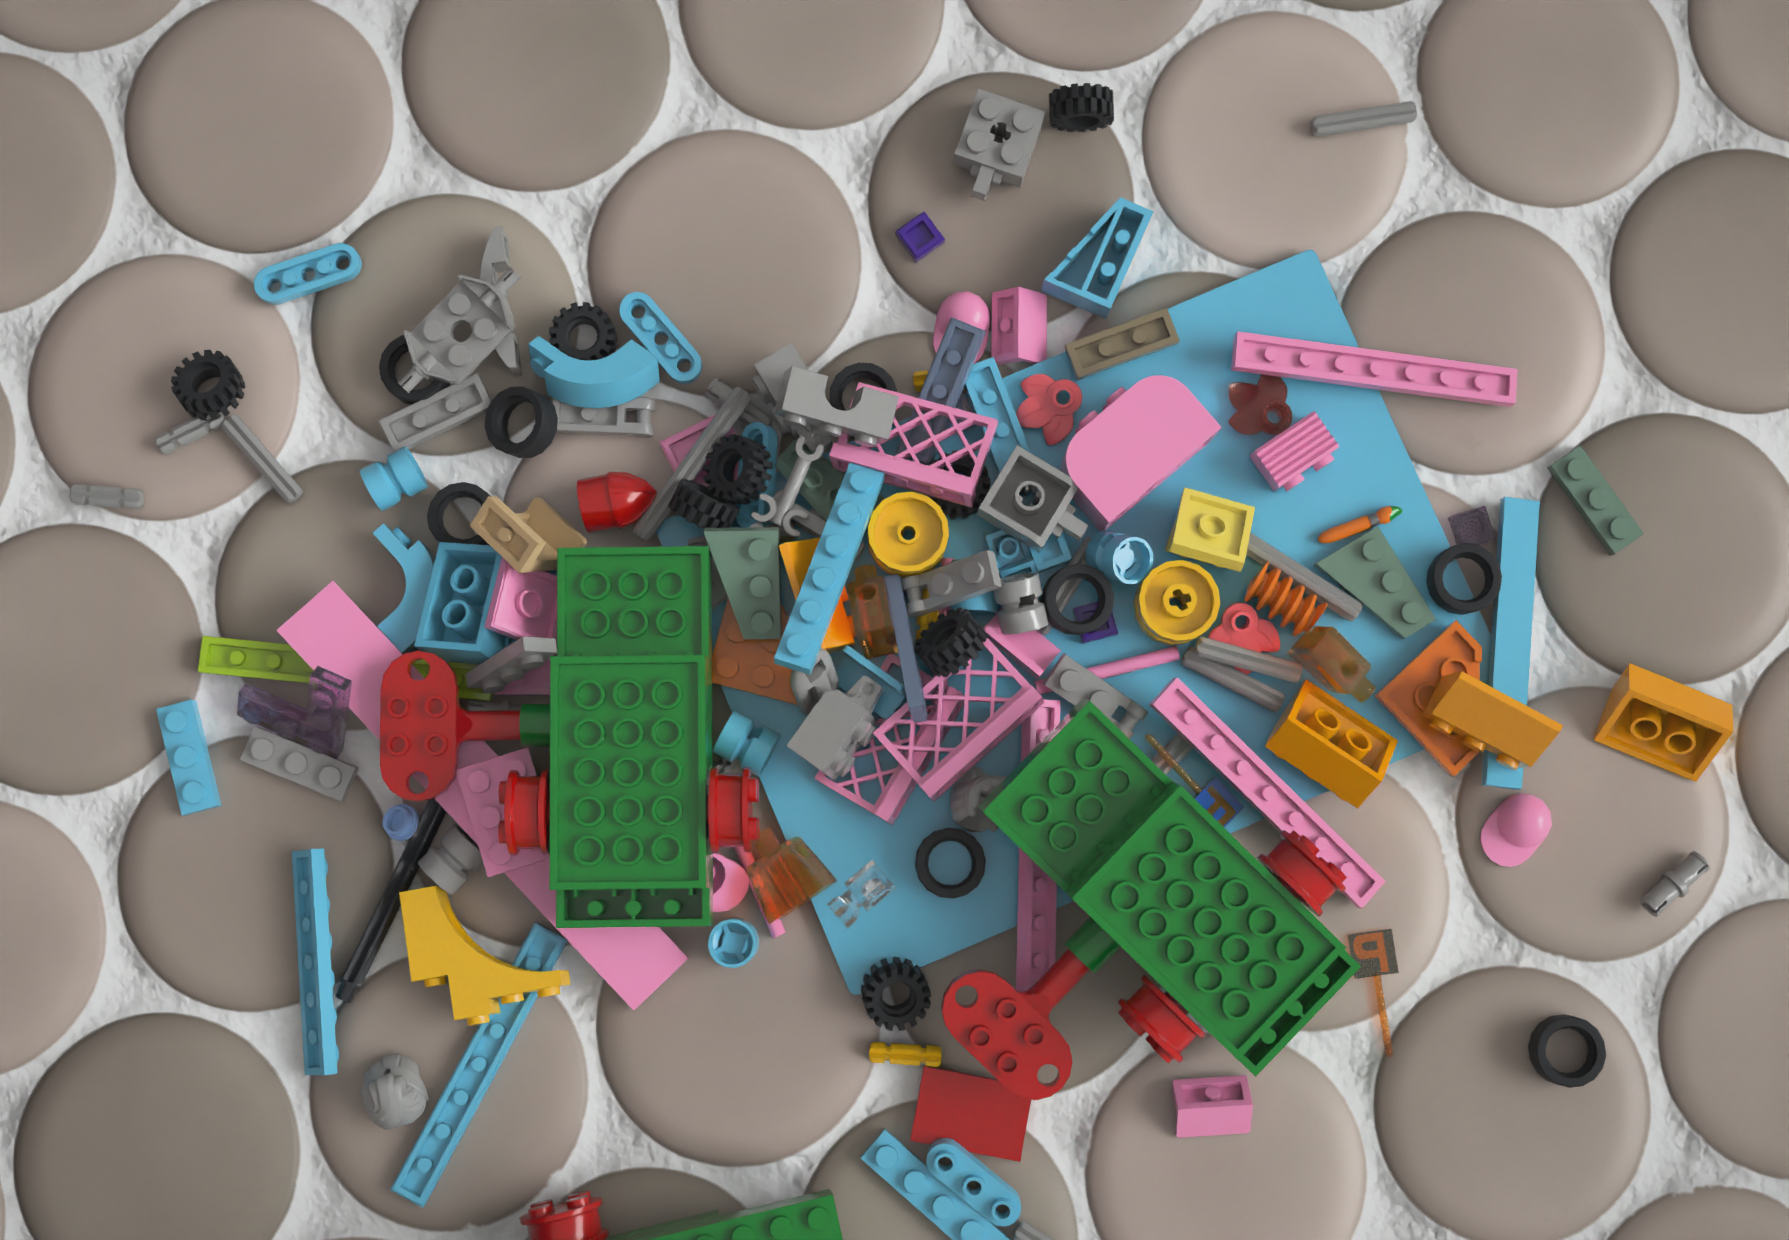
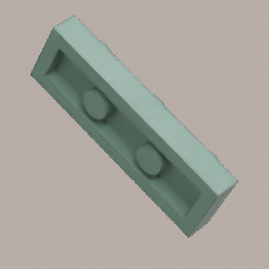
M1581 446L1576 447L1547 467L1610 556L1616 554L1644 534Z

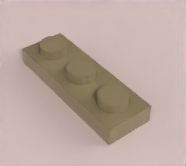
M1164 308L1067 343L1064 348L1078 381L1177 345L1180 340L1168 309Z

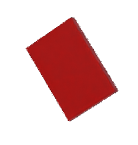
M923 1065L910 1141L931 1145L938 1139L950 1138L971 1153L1020 1162L1031 1100L1018 1097L994 1078Z

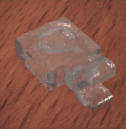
M872 859L844 883L849 890L843 895L834 898L827 905L843 924L849 928L857 920L861 906L868 912L896 887Z

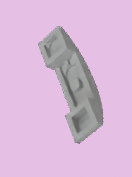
M502 226L494 227L482 258L480 280L489 283L498 280L497 272L506 271L509 266L511 267L508 235ZM510 332L495 349L514 376L522 375L518 339L513 332Z

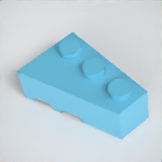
M1120 197L1090 229L1089 233L1067 254L1066 258L1055 270L1044 279L1041 291L1106 319L1154 211Z

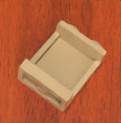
M488 496L470 524V527L519 573L557 570V548L585 547L587 544V539L541 497H535L524 513H514L497 496Z

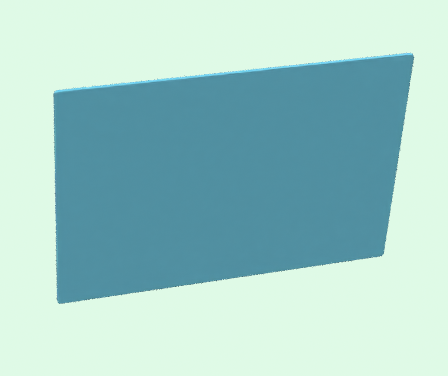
M1306 250L1168 308L1180 340L1177 345L1078 381L1066 351L1002 378L1015 413L1021 403L1028 398L1022 390L1020 383L1029 376L1045 374L1055 381L1061 379L1071 380L1080 387L1083 396L1082 404L1073 413V429L1061 442L1049 446L1045 441L1042 427L1026 428L1021 426L1031 454L1060 470L1061 461L1068 445L1076 434L1075 430L1079 427V422L1094 410L1100 414L1103 411L1102 408L1107 404L1106 400L1119 388L1124 387L1127 391L1138 381L1146 377L1163 375L1180 381L1222 427L1205 447L1105 530L1144 539L1150 545L1153 552L1151 571L1167 561L1185 560L1200 565L1211 574L1219 589L1220 607L1216 620L1199 637L1208 638L1210 632L1221 624L1223 612L1228 606L1237 602L1246 603L1244 601L1246 588L1262 565L1246 555L1245 564L1241 572L1165 551L1167 539L1176 520L1184 487L1255 507L1251 533L1340 590L1342 589L1339 587V584L1326 573L1323 574L1314 564L1377 526L1327 544L1320 543L1318 536L1329 528L1371 513H1376L1385 506H1397L1402 509V513L1387 524H1379L1378 527L1436 620L1407 638L1401 639L1368 612L1364 605L1357 618L1353 621L1346 620L1326 607L1321 617L1308 632L1303 631L1294 637L1292 632L1295 624L1290 623L1286 627L1281 628L1282 615L1279 614L1270 620L1268 618L1270 606L1267 605L1260 611L1256 610L1259 598L1254 597L1246 604H1249L1256 610L1258 618L1270 621L1275 626L1280 638L1279 651H1261V653L1302 665V674L1296 683L1253 671L1248 674V676L1285 695L1281 707L1276 712H1272L1183 666L1181 661L1184 653L1189 647L1195 648L1199 637L1186 644L1169 646L1153 641L1142 632L1134 617L1133 608L1135 593L1141 582L1126 584L1108 579L1114 593L1112 612L1118 635L1085 644L1081 643L1080 635L1065 634L1053 627L1048 634L1043 635L1061 651L1037 680L1048 676L1063 653L1085 668L1177 646L1180 660L1102 679L1148 711L1144 720L1139 719L1131 730L1134 734L1130 740L1151 760L1157 753L1161 754L1163 752L1162 748L1178 734L1149 706L1172 678L1178 677L1303 801L1325 793L1329 789L1317 781L1308 778L1302 771L1287 761L1278 758L1271 750L1265 747V744L1275 724L1306 679L1397 739V745L1389 764H1392L1422 751L1424 748L1374 695L1455 620L1482 646L1480 681L1487 685L1491 648V634L1480 610L1464 615L1449 613L1439 607L1429 595L1426 583L1428 568L1434 558L1448 549L1450 545L1379 390L1231 370L1233 338L1238 331L1359 348L1319 258L1313 250ZM1066 390L1061 391L1057 397L1058 402L1062 405L1068 403L1070 394ZM968 394L961 395L955 408L962 410L965 401L969 412L975 413ZM1313 411L1316 412L1322 423L1326 426V429L1339 445L1331 453L1334 460L1317 472L1313 467L1303 472L1301 475L1305 480L1286 492L1282 486L1274 492L1249 456L1256 449ZM910 417L899 421V426L907 423ZM949 422L947 429L953 427L951 422ZM975 424L962 431L969 445L984 438L980 426ZM954 434L940 443L943 452L946 454H951L952 451L965 448L958 434ZM899 435L881 444L885 454L892 456L898 454L896 450L901 440ZM854 441L848 443L856 446H861L860 444L855 443ZM876 447L873 448V449H871V450H874V451L879 452ZM980 449L974 451L976 457L978 456ZM830 451L823 453L822 456L831 462L829 457ZM989 451L984 466L988 470L991 488L999 474ZM938 452L936 453L934 460H938L940 458ZM777 472L775 476L774 495L784 490L787 479L780 472ZM955 472V473H957V474H961V475L967 476V475H965L964 473ZM883 483L879 495L886 499L895 493L912 491ZM798 492L795 503L810 512L811 504ZM1071 500L1069 504L1076 508L1073 516L1089 525L1080 541L1062 532L1070 554L1073 557L1084 539L1087 537L1093 538L1100 531L1077 504ZM977 513L969 515L966 519L960 517L956 518V520L949 519L950 517L946 516L949 538L943 558L962 559L988 550L983 533L998 527L979 517ZM675 515L665 519L656 533L662 547L688 546L689 539L705 536L704 528L701 529L696 524L686 521V518ZM736 519L731 528H742ZM794 525L795 530L801 532L800 537H796L791 541L781 542L779 545L787 542L814 539L816 537ZM867 525L861 541L865 544V550L858 562L854 560L845 583L849 601L843 602V606L847 616L854 614L860 634L853 637L855 646L851 648L880 668L889 652L899 657L885 582V577L891 575L885 573L875 564L869 552ZM905 530L902 537L905 540L913 539V531ZM780 554L781 604L790 617L796 601L782 555ZM1454 559L1444 570V587L1456 599L1465 601L1474 599L1457 560ZM941 561L934 569L941 567ZM1069 562L1040 572L1039 577L1042 586L1044 587L1047 579L1056 571L1067 567ZM1083 579L1061 614L1065 618L1075 621L1072 610L1074 607L1098 602L1099 597L1094 586ZM905 593L906 601L909 603L907 593ZM1304 593L1302 598H1305L1308 595ZM1041 595L1038 597L1039 602H1041ZM1172 598L1169 601L1170 605L1178 606L1180 610V601L1176 598ZM727 599L712 611V654ZM1316 600L1314 607L1318 606L1321 603ZM998 604L997 612H998V611L1001 609V607H1002V606L999 605V604ZM996 614L972 616L984 628ZM1240 615L1235 620V625L1238 628L1246 624L1245 615ZM910 617L915 644L916 630L920 629V625H917V617ZM984 646L982 651L976 652L979 656L975 660L972 659L971 670L993 671V655ZM996 647L1027 682L1035 688L1034 681L1036 679ZM842 650L830 654L835 670L846 657ZM917 655L919 669L933 677L932 671ZM998 662V671H1006ZM893 664L888 674L904 685L902 669ZM951 675L948 677V686L957 689L965 695L966 675ZM971 676L970 696L991 697L992 677ZM997 677L996 697L1011 698L1022 687L1012 677ZM721 686L732 713L736 710L753 719L756 728L765 725L781 734L779 742L759 778L850 993L853 995L861 994V985H865L863 981L865 973L871 975L870 967L874 964L877 968L882 967L880 960L886 958L888 964L893 963V957H899L901 963H904L906 958L912 961L913 966L917 964L921 968L1017 926L1019 847L1000 828L995 832L989 829L982 832H970L958 825L953 820L952 811L950 810V797L953 785L938 799L933 801L917 784L894 824L891 825L814 779L819 769L786 746L807 718V715L802 713L797 705ZM838 687V690H840L841 692H843L844 694H846V692H845L844 690H842L840 687ZM1054 691L1041 694L1043 699L1060 701V722L1075 707ZM925 700L926 706L933 705L932 700ZM969 702L968 722L983 723L990 717L991 703ZM996 703L995 712L1005 703ZM1119 705L1111 717L1120 722L1127 710ZM964 706L954 722H963ZM872 712V715H873L876 719H881V717H880L879 715H877L876 713ZM1022 723L973 767L981 768L986 775L1007 777L1021 763ZM897 724L901 740L909 738L910 725ZM919 725L915 727V735L920 729ZM951 727L940 747H957L962 742L963 727ZM891 728L885 736L890 742H895L894 730ZM968 728L967 737L977 728ZM874 735L876 746L883 745ZM870 742L865 747L860 745L857 751L871 748ZM1194 749L1178 763H1173V768L1166 774L1173 782L1181 785L1193 798L1217 777L1244 806L1224 827L1229 833L1265 819ZM888 750L878 752L882 771L894 769L898 766L899 762ZM873 753L855 758L854 766L857 778L877 773ZM940 753V761L949 753ZM935 755L933 756L932 760L927 766L922 777L934 767ZM850 770L844 777L839 775L834 782L838 784L852 780ZM892 775L884 777L885 784L888 783ZM879 778L859 784L862 799L874 805L882 793ZM854 785L845 787L847 790L856 794ZM1211 785L1207 791L1216 801L1207 811L1213 815L1222 806L1226 813L1218 822L1224 826L1236 813V810ZM945 828L962 829L974 836L982 846L986 859L984 876L979 885L969 894L954 899L939 897L928 891L918 879L915 868L916 852L922 841L934 831ZM946 841L933 848L929 855L928 867L936 881L944 885H955L968 877L972 868V859L965 846L958 842ZM1058 885L1056 909L1074 901Z

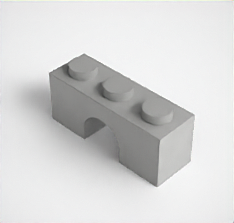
M795 366L790 367L784 372L775 415L784 417V423L796 427H805L806 423L820 427V433L832 437H841V433L855 437V443L869 447H876L877 443L880 444L889 439L899 396L863 386L855 391L849 410L842 411L832 407L827 401L825 388L828 376Z

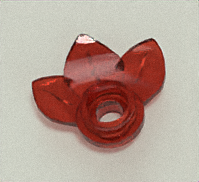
M1261 374L1257 386L1243 382L1231 383L1228 387L1229 399L1237 412L1228 421L1229 425L1244 435H1254L1261 431L1270 435H1278L1288 429L1292 422V411L1288 404L1285 403L1288 390L1282 378ZM1269 412L1276 413L1279 417V422H1270L1267 414Z

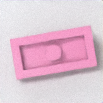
M1022 287L992 292L991 357H994L996 364L1004 365L1020 361L1037 364L1047 359L1046 294Z
M998 614L983 628L986 632V637L996 647L1036 680L1061 651L1037 630L1019 634H1002Z
M1246 1075L1172 1080V1093L1176 1109L1175 1131L1178 1138L1250 1132L1253 1103Z

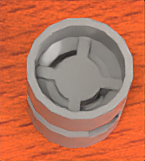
M1022 573L1000 578L1002 587L993 590L995 603L1002 606V609L997 613L1002 634L1025 633L1043 628L1049 624L1045 604L1038 601V597L1042 594L1039 573Z
M456 824L440 838V848L432 847L418 861L421 869L438 886L451 895L468 880L466 875L468 870L476 871L483 864L476 842Z

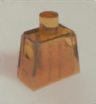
M874 565L860 566L854 570L856 581L847 584L854 630L866 659L898 653L885 579L883 576H877Z
M1313 626L1287 652L1291 658L1301 664L1306 671L1333 693H1350L1362 703L1376 689V686L1365 677L1371 669L1370 663L1334 627Z
M769 827L760 832L759 841H752L762 857L747 867V874L769 924L784 918L837 882L833 874L798 836L780 844Z

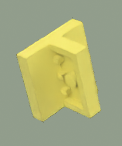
M1184 487L1176 520L1167 539L1165 551L1178 554L1181 557L1213 564L1216 567L1241 572L1245 564L1255 507Z

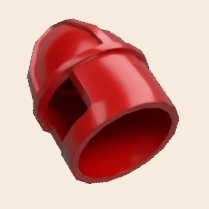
M610 471L604 475L578 479L577 496L586 531L593 533L613 528L623 529V527L636 522L650 508L657 496V491L646 480L626 472Z

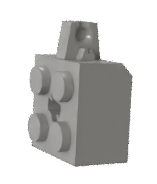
M978 88L958 142L953 165L970 170L969 175L977 177L971 197L985 201L991 184L1000 185L1001 181L1021 187L1043 127L1046 111ZM996 136L1003 137L1002 143L994 141Z
M790 343L754 364L756 376L752 380L763 403L766 405L771 402L774 408L771 409L774 415L773 419L783 435L790 433L793 440L801 436L806 437L805 445L813 454L819 443L824 446V449L832 444L830 436L820 433V427L807 423L805 427L792 426L783 422L784 417L775 415L784 372L792 366L808 370L796 348Z
M1018 445L1015 447L977 512L979 517L1039 553L1051 534L1059 538L1062 532L1080 541L1089 526L1073 516L1076 508L1069 503L1078 488L1072 478ZM1027 492L1033 493L1035 495L1033 501L1037 505L1033 506L1032 503L1029 507L1023 505V498L1020 494L1023 493L1026 496Z
M863 675L846 694L840 690L825 692L786 746L834 781L839 775L844 777L855 762V758L852 757L860 745L865 747L874 737L873 732L877 729L874 727L877 719L872 715V712L884 689L871 678Z

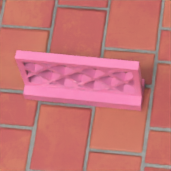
M859 382L856 391L865 386L899 396L896 410L903 406L912 407L918 417L899 426L894 416L893 425L895 429L891 430L888 440L876 444L879 452L871 450L875 447L848 444L850 435L841 433V437L838 438L837 443H833L829 454L833 469L846 472L849 462L885 473L883 483L972 507L976 497V487L998 426V419ZM938 415L948 417L953 427L934 435L927 421ZM923 424L930 438L911 447L904 432ZM974 424L986 427L984 438L969 445L962 430ZM957 433L965 448L946 457L938 442ZM899 435L907 450L895 456L885 454L881 444ZM934 445L941 460L929 466L921 464L915 454ZM980 449L978 456L976 457L974 451ZM969 454L974 463L971 476L968 477L955 473L950 463ZM911 456L913 461L906 460V458ZM946 466V468H947L948 471L943 470V469H940V468Z
M988 638L983 644L993 655V671L971 670L972 659H970L966 670L959 669V672L954 674L966 675L965 696L944 695V682L948 677H943L942 675L940 677L935 676L923 687L925 700H938L937 721L927 720L914 723L912 716L911 720L903 719L910 712L908 702H906L873 732L877 739L933 801L938 799L1045 703L1039 692L1027 682ZM998 662L1006 671H998ZM971 676L992 677L991 697L970 696ZM997 677H1012L1022 687L1011 698L996 697ZM939 686L938 695L931 694ZM943 700L964 701L963 722L942 721ZM969 702L991 703L990 717L983 723L968 722ZM996 703H1005L995 712ZM896 724L910 725L909 746L893 745L885 734ZM916 725L936 726L935 747L914 746ZM942 726L963 727L962 742L957 747H940ZM968 728H977L967 737ZM899 751H909L908 761ZM914 751L935 752L934 767L921 777L913 768ZM940 753H949L940 761Z
M889 652L880 669L888 674L893 664L901 668L900 658ZM919 669L922 687H924L934 677ZM944 684V695L965 696L957 689ZM936 700L935 704L926 706L927 712H929L927 720L937 721L938 700ZM943 700L942 721L954 722L964 706V701ZM909 712L904 718L911 717V713ZM883 718L877 719L875 726L882 725L886 720ZM896 724L893 727L896 741L891 743L893 745L909 744V738L901 740L898 725ZM919 725L920 729L915 735L914 746L935 747L936 726ZM942 726L941 743L951 727ZM874 737L870 741L871 748L857 751L852 757L857 758L873 753L877 773L857 778L853 764L850 769L852 780L837 784L827 778V775L822 771H818L814 779L891 825L894 824L917 785V782L900 763L894 769L882 771L878 752L887 749L884 745L876 746ZM899 751L908 761L909 751H906L905 753L904 751ZM914 751L913 768L921 777L935 752ZM892 775L888 783L885 784L884 777ZM879 778L882 793L873 805L862 799L859 784ZM854 785L856 794L847 790L845 787Z

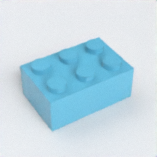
M439 542L414 647L423 652L436 654L446 662L481 664L504 649L506 636L484 628L501 558H503L490 545Z

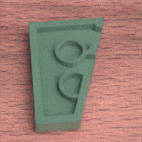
M797 439L779 456L775 467L787 480L798 458L796 452ZM804 444V453L809 455L812 454L811 451ZM822 456L817 461L811 462L799 493L827 521L846 472L833 469L832 463ZM881 495L878 496L873 511L885 499Z
M1378 526L1314 564L1323 574L1326 573L1339 584L1343 591L1356 598L1368 609V612L1401 639L1407 638L1436 620Z
M779 527L704 528L705 538L743 639H781Z

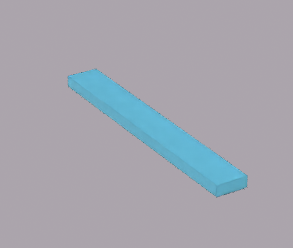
M1503 497L1500 499L1496 556L1502 574L1500 591L1493 602L1488 685L1527 706L1540 501ZM1485 749L1482 786L1513 790L1522 789L1523 768L1518 767L1517 770L1509 769L1496 762L1497 755Z
M535 922L512 965L539 972L552 971L568 940ZM537 991L524 993V1001L501 1004V998H499L501 1013L489 1015V1023L479 1024L390 1189L391 1191L421 1207L427 1204L538 998Z

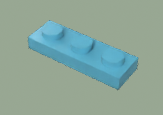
M191 699L156 709L181 815L187 816L222 806L196 700Z

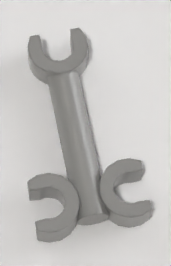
M801 436L796 442L798 458L778 503L771 496L760 494L759 498L769 503L770 511L766 515H760L756 512H753L751 515L759 522L771 521L784 527L785 531L794 537H800L801 532L791 527V519L795 516L808 519L809 515L801 509L791 510L811 462L821 458L824 452V446L819 443L815 453L810 455L804 453L803 446L806 442V437Z

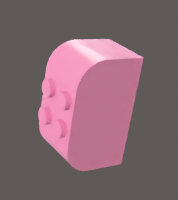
M1163 375L1150 376L1138 381L1127 391L1124 387L1119 388L1106 400L1107 404L1102 408L1103 411L1100 414L1094 410L1079 422V427L1075 430L1076 434L1068 445L1061 461L1060 471L1072 478L1078 488L1072 500L1100 532L1108 529L1205 447L1222 428L1183 383L1172 377Z

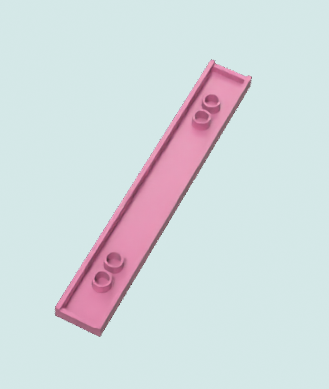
M332 581L276 631L380 740V690L383 674L391 662L403 654L342 589ZM412 665L410 672L413 679L423 680L422 674ZM484 740L464 741L459 747L457 769L498 757V755ZM423 772L413 774L414 778L426 789L429 783L426 774ZM456 774L448 790L436 797L435 800L477 844ZM550 858L505 872L507 877L556 928V890H549ZM660 927L556 928L633 1011L689 959Z

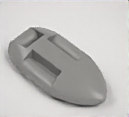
M821 648L811 675L792 669L790 677L791 689L799 709L807 716L825 692L838 690L839 678L832 658L824 648Z

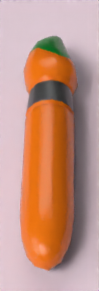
M1397 506L1382 507L1376 513H1371L1325 530L1318 536V541L1323 544L1332 543L1369 530L1379 524H1387L1402 513V509Z

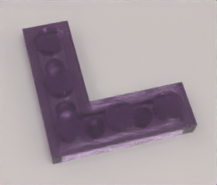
M317 666L310 675L307 709L245 683L238 692L237 716L242 717L251 724H257L276 732L285 739H292L310 747L319 754H326L337 759L344 749L352 680Z

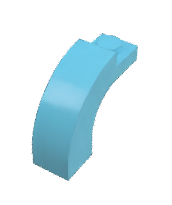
M540 336L528 344L531 368L539 377L545 378L547 394L569 405L584 408L617 406L640 397L660 382L658 357L632 339L615 353L598 360H579L569 357Z
M383 523L373 534L402 566L406 578V589L399 606L377 627L402 654L417 650L414 644L435 556L427 545L420 540L409 548L408 546L412 541L398 526L392 530Z

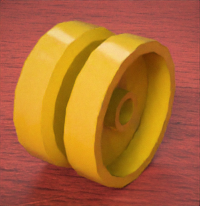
M913 491L895 493L882 500L872 512L868 525L869 552L875 564L888 575L897 574L900 576V579H904L909 576L934 570L944 556L949 538L948 520L941 507L928 496ZM905 530L913 531L912 537L914 538L905 540L902 536Z
M1185 560L1167 561L1154 568L1137 587L1133 600L1134 617L1142 632L1153 641L1169 646L1186 644L1205 633L1216 620L1220 607L1219 589L1211 574L1200 565ZM1172 598H1176L1180 601V610L1178 606L1170 605L1169 601Z

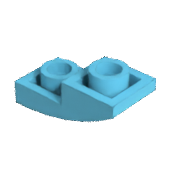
M999 528L983 533L988 550L995 552L996 561L999 562L998 571L1000 578L1022 573H1038L1026 544Z

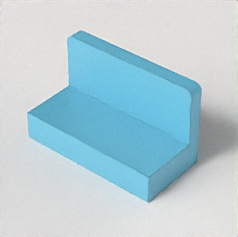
M846 645L842 650L846 657L836 669L839 678L838 687L847 693L863 675L871 678L884 689L873 712L887 720L906 702L905 686Z

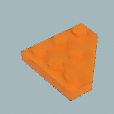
M727 599L712 654V683L798 706L790 685L792 669L774 664V656L781 639H743L730 601ZM781 604V629L783 636L789 616Z
M1457 620L1448 625L1374 695L1450 776H1455L1479 752L1462 743L1464 737L1454 732L1447 735L1434 729L1429 725L1431 720L1422 714L1442 676L1463 671L1480 680L1482 646Z

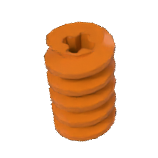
M1267 560L1246 588L1244 601L1247 603L1254 597L1259 598L1256 606L1258 611L1269 605L1268 618L1271 620L1281 614V628L1294 623L1292 632L1294 637L1303 631L1308 632L1321 617L1328 603L1322 602L1314 607L1317 595L1311 593L1302 598L1305 587L1301 584L1291 590L1293 581L1291 576L1278 581L1281 569L1276 567L1267 573L1269 564Z

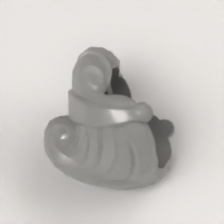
M972 767L953 784L950 797V810L952 811L953 820L970 832H982L987 829L992 832L997 831L999 827L978 806L1006 777L986 775L981 768Z
M401 1054L383 1056L381 1061L375 1062L363 1073L362 1102L370 1119L378 1127L391 1130L413 1123L422 1115L426 1102L429 1100V1095L427 1094L425 1084L419 1076V1064L412 1058Z

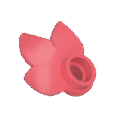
M1045 374L1029 376L1020 383L1022 390L1028 396L1016 412L1020 426L1026 428L1042 427L1047 445L1057 444L1067 437L1073 429V413L1082 404V391L1071 380L1061 379L1055 381ZM1066 390L1070 394V400L1062 405L1058 402L1057 397L1061 391Z
M1243 602L1233 603L1228 606L1223 612L1221 624L1215 627L1208 636L1209 639L1260 653L1261 651L1276 652L1280 649V638L1275 626L1268 620L1258 618L1256 610ZM1240 615H1245L1246 624L1240 628L1236 627V618ZM1233 666L1235 669L1239 670L1240 672L1246 675L1252 672L1246 669Z

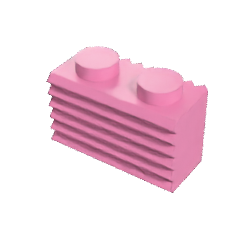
M1313 411L1256 449L1249 457L1274 492L1282 486L1287 492L1305 480L1301 475L1303 472L1311 467L1317 472L1332 462L1334 458L1331 453L1339 445L1326 429L1317 413Z

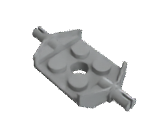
M510 266L496 282L493 281L492 283L459 274L457 277L461 281L411 332L408 330L404 331L411 359L414 363L412 365L413 368L398 381V384L404 390L410 393L423 378L428 380L430 377L460 385L515 328L513 314L506 299L508 297L506 292L521 277ZM464 323L470 324L472 328L471 336L466 341H456L454 335L456 328Z

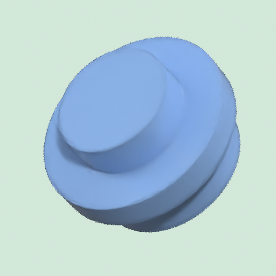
M399 804L389 808L383 817L384 830L390 838L397 841H405L411 838L419 825V816L416 809L407 804Z

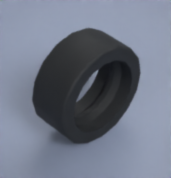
M401 335L390 342L381 355L379 370L382 382L393 396L406 404L412 405L420 400H426L450 386V383L434 379L424 389L411 390L408 393L398 384L395 374L396 362L401 355L409 351L405 335Z
M858 362L845 367L835 376L830 387L829 402L832 407L846 411L842 402L843 392L851 381L858 378L874 380L883 389L897 392V388L893 378L885 369L873 363Z
M523 386L509 387L499 392L491 401L486 412L485 430L488 440L496 449L518 458H533L543 453L552 443L557 432L558 417L555 406L547 396ZM529 402L535 410V425L531 434L524 441L514 443L510 440L507 431L509 417L519 404Z
M466 482L449 484L438 491L430 502L427 513L429 529L438 542L489 545L478 534L468 539L454 538L444 527L443 514L448 504L457 498H473L482 506L490 495L479 486Z
M1463 543L1449 547L1434 558L1428 568L1426 583L1429 595L1439 607L1449 613L1464 615L1482 610L1494 601L1501 588L1502 574L1499 563L1491 552L1479 545ZM1454 559H1472L1483 570L1485 585L1481 593L1474 599L1466 601L1456 599L1445 589L1443 573L1447 565Z
M1074 564L1056 571L1047 579L1042 589L1041 602L1045 604L1048 622L1053 628L1069 635H1082L1097 630L1108 620L1113 610L1114 593L1110 581L1101 571L1090 565ZM1073 578H1080L1090 582L1096 589L1099 597L1095 613L1089 619L1081 622L1065 618L1058 610L1056 604V594L1060 586L1065 581Z
M955 828L934 831L926 837L916 852L915 860L918 879L924 887L939 897L951 899L965 896L974 890L984 876L986 864L983 848L975 837L962 829ZM942 842H958L965 846L971 855V871L968 877L959 884L944 885L936 881L930 873L928 867L929 855L933 848Z
M1566 1014L1550 1016L1541 1021L1531 1033L1528 1044L1529 1058L1536 1072L1547 1081L1568 1088L1581 1087L1595 1080L1602 1071L1606 1059L1605 1042L1598 1029L1585 1019ZM1569 1028L1576 1030L1584 1037L1587 1042L1588 1054L1586 1062L1580 1069L1571 1073H1563L1550 1065L1546 1057V1046L1548 1039L1553 1033L1560 1029Z

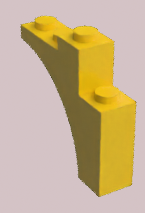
M440 886L399 892L411 982H424L425 988L446 985L448 977L454 1020L466 1019L467 1026L489 1023V1015L501 1013L499 998H501V1004L524 1001V993L537 991L538 998L560 994V987L571 985L569 970L546 972L527 970L510 965L486 952L462 927L451 907L447 892Z

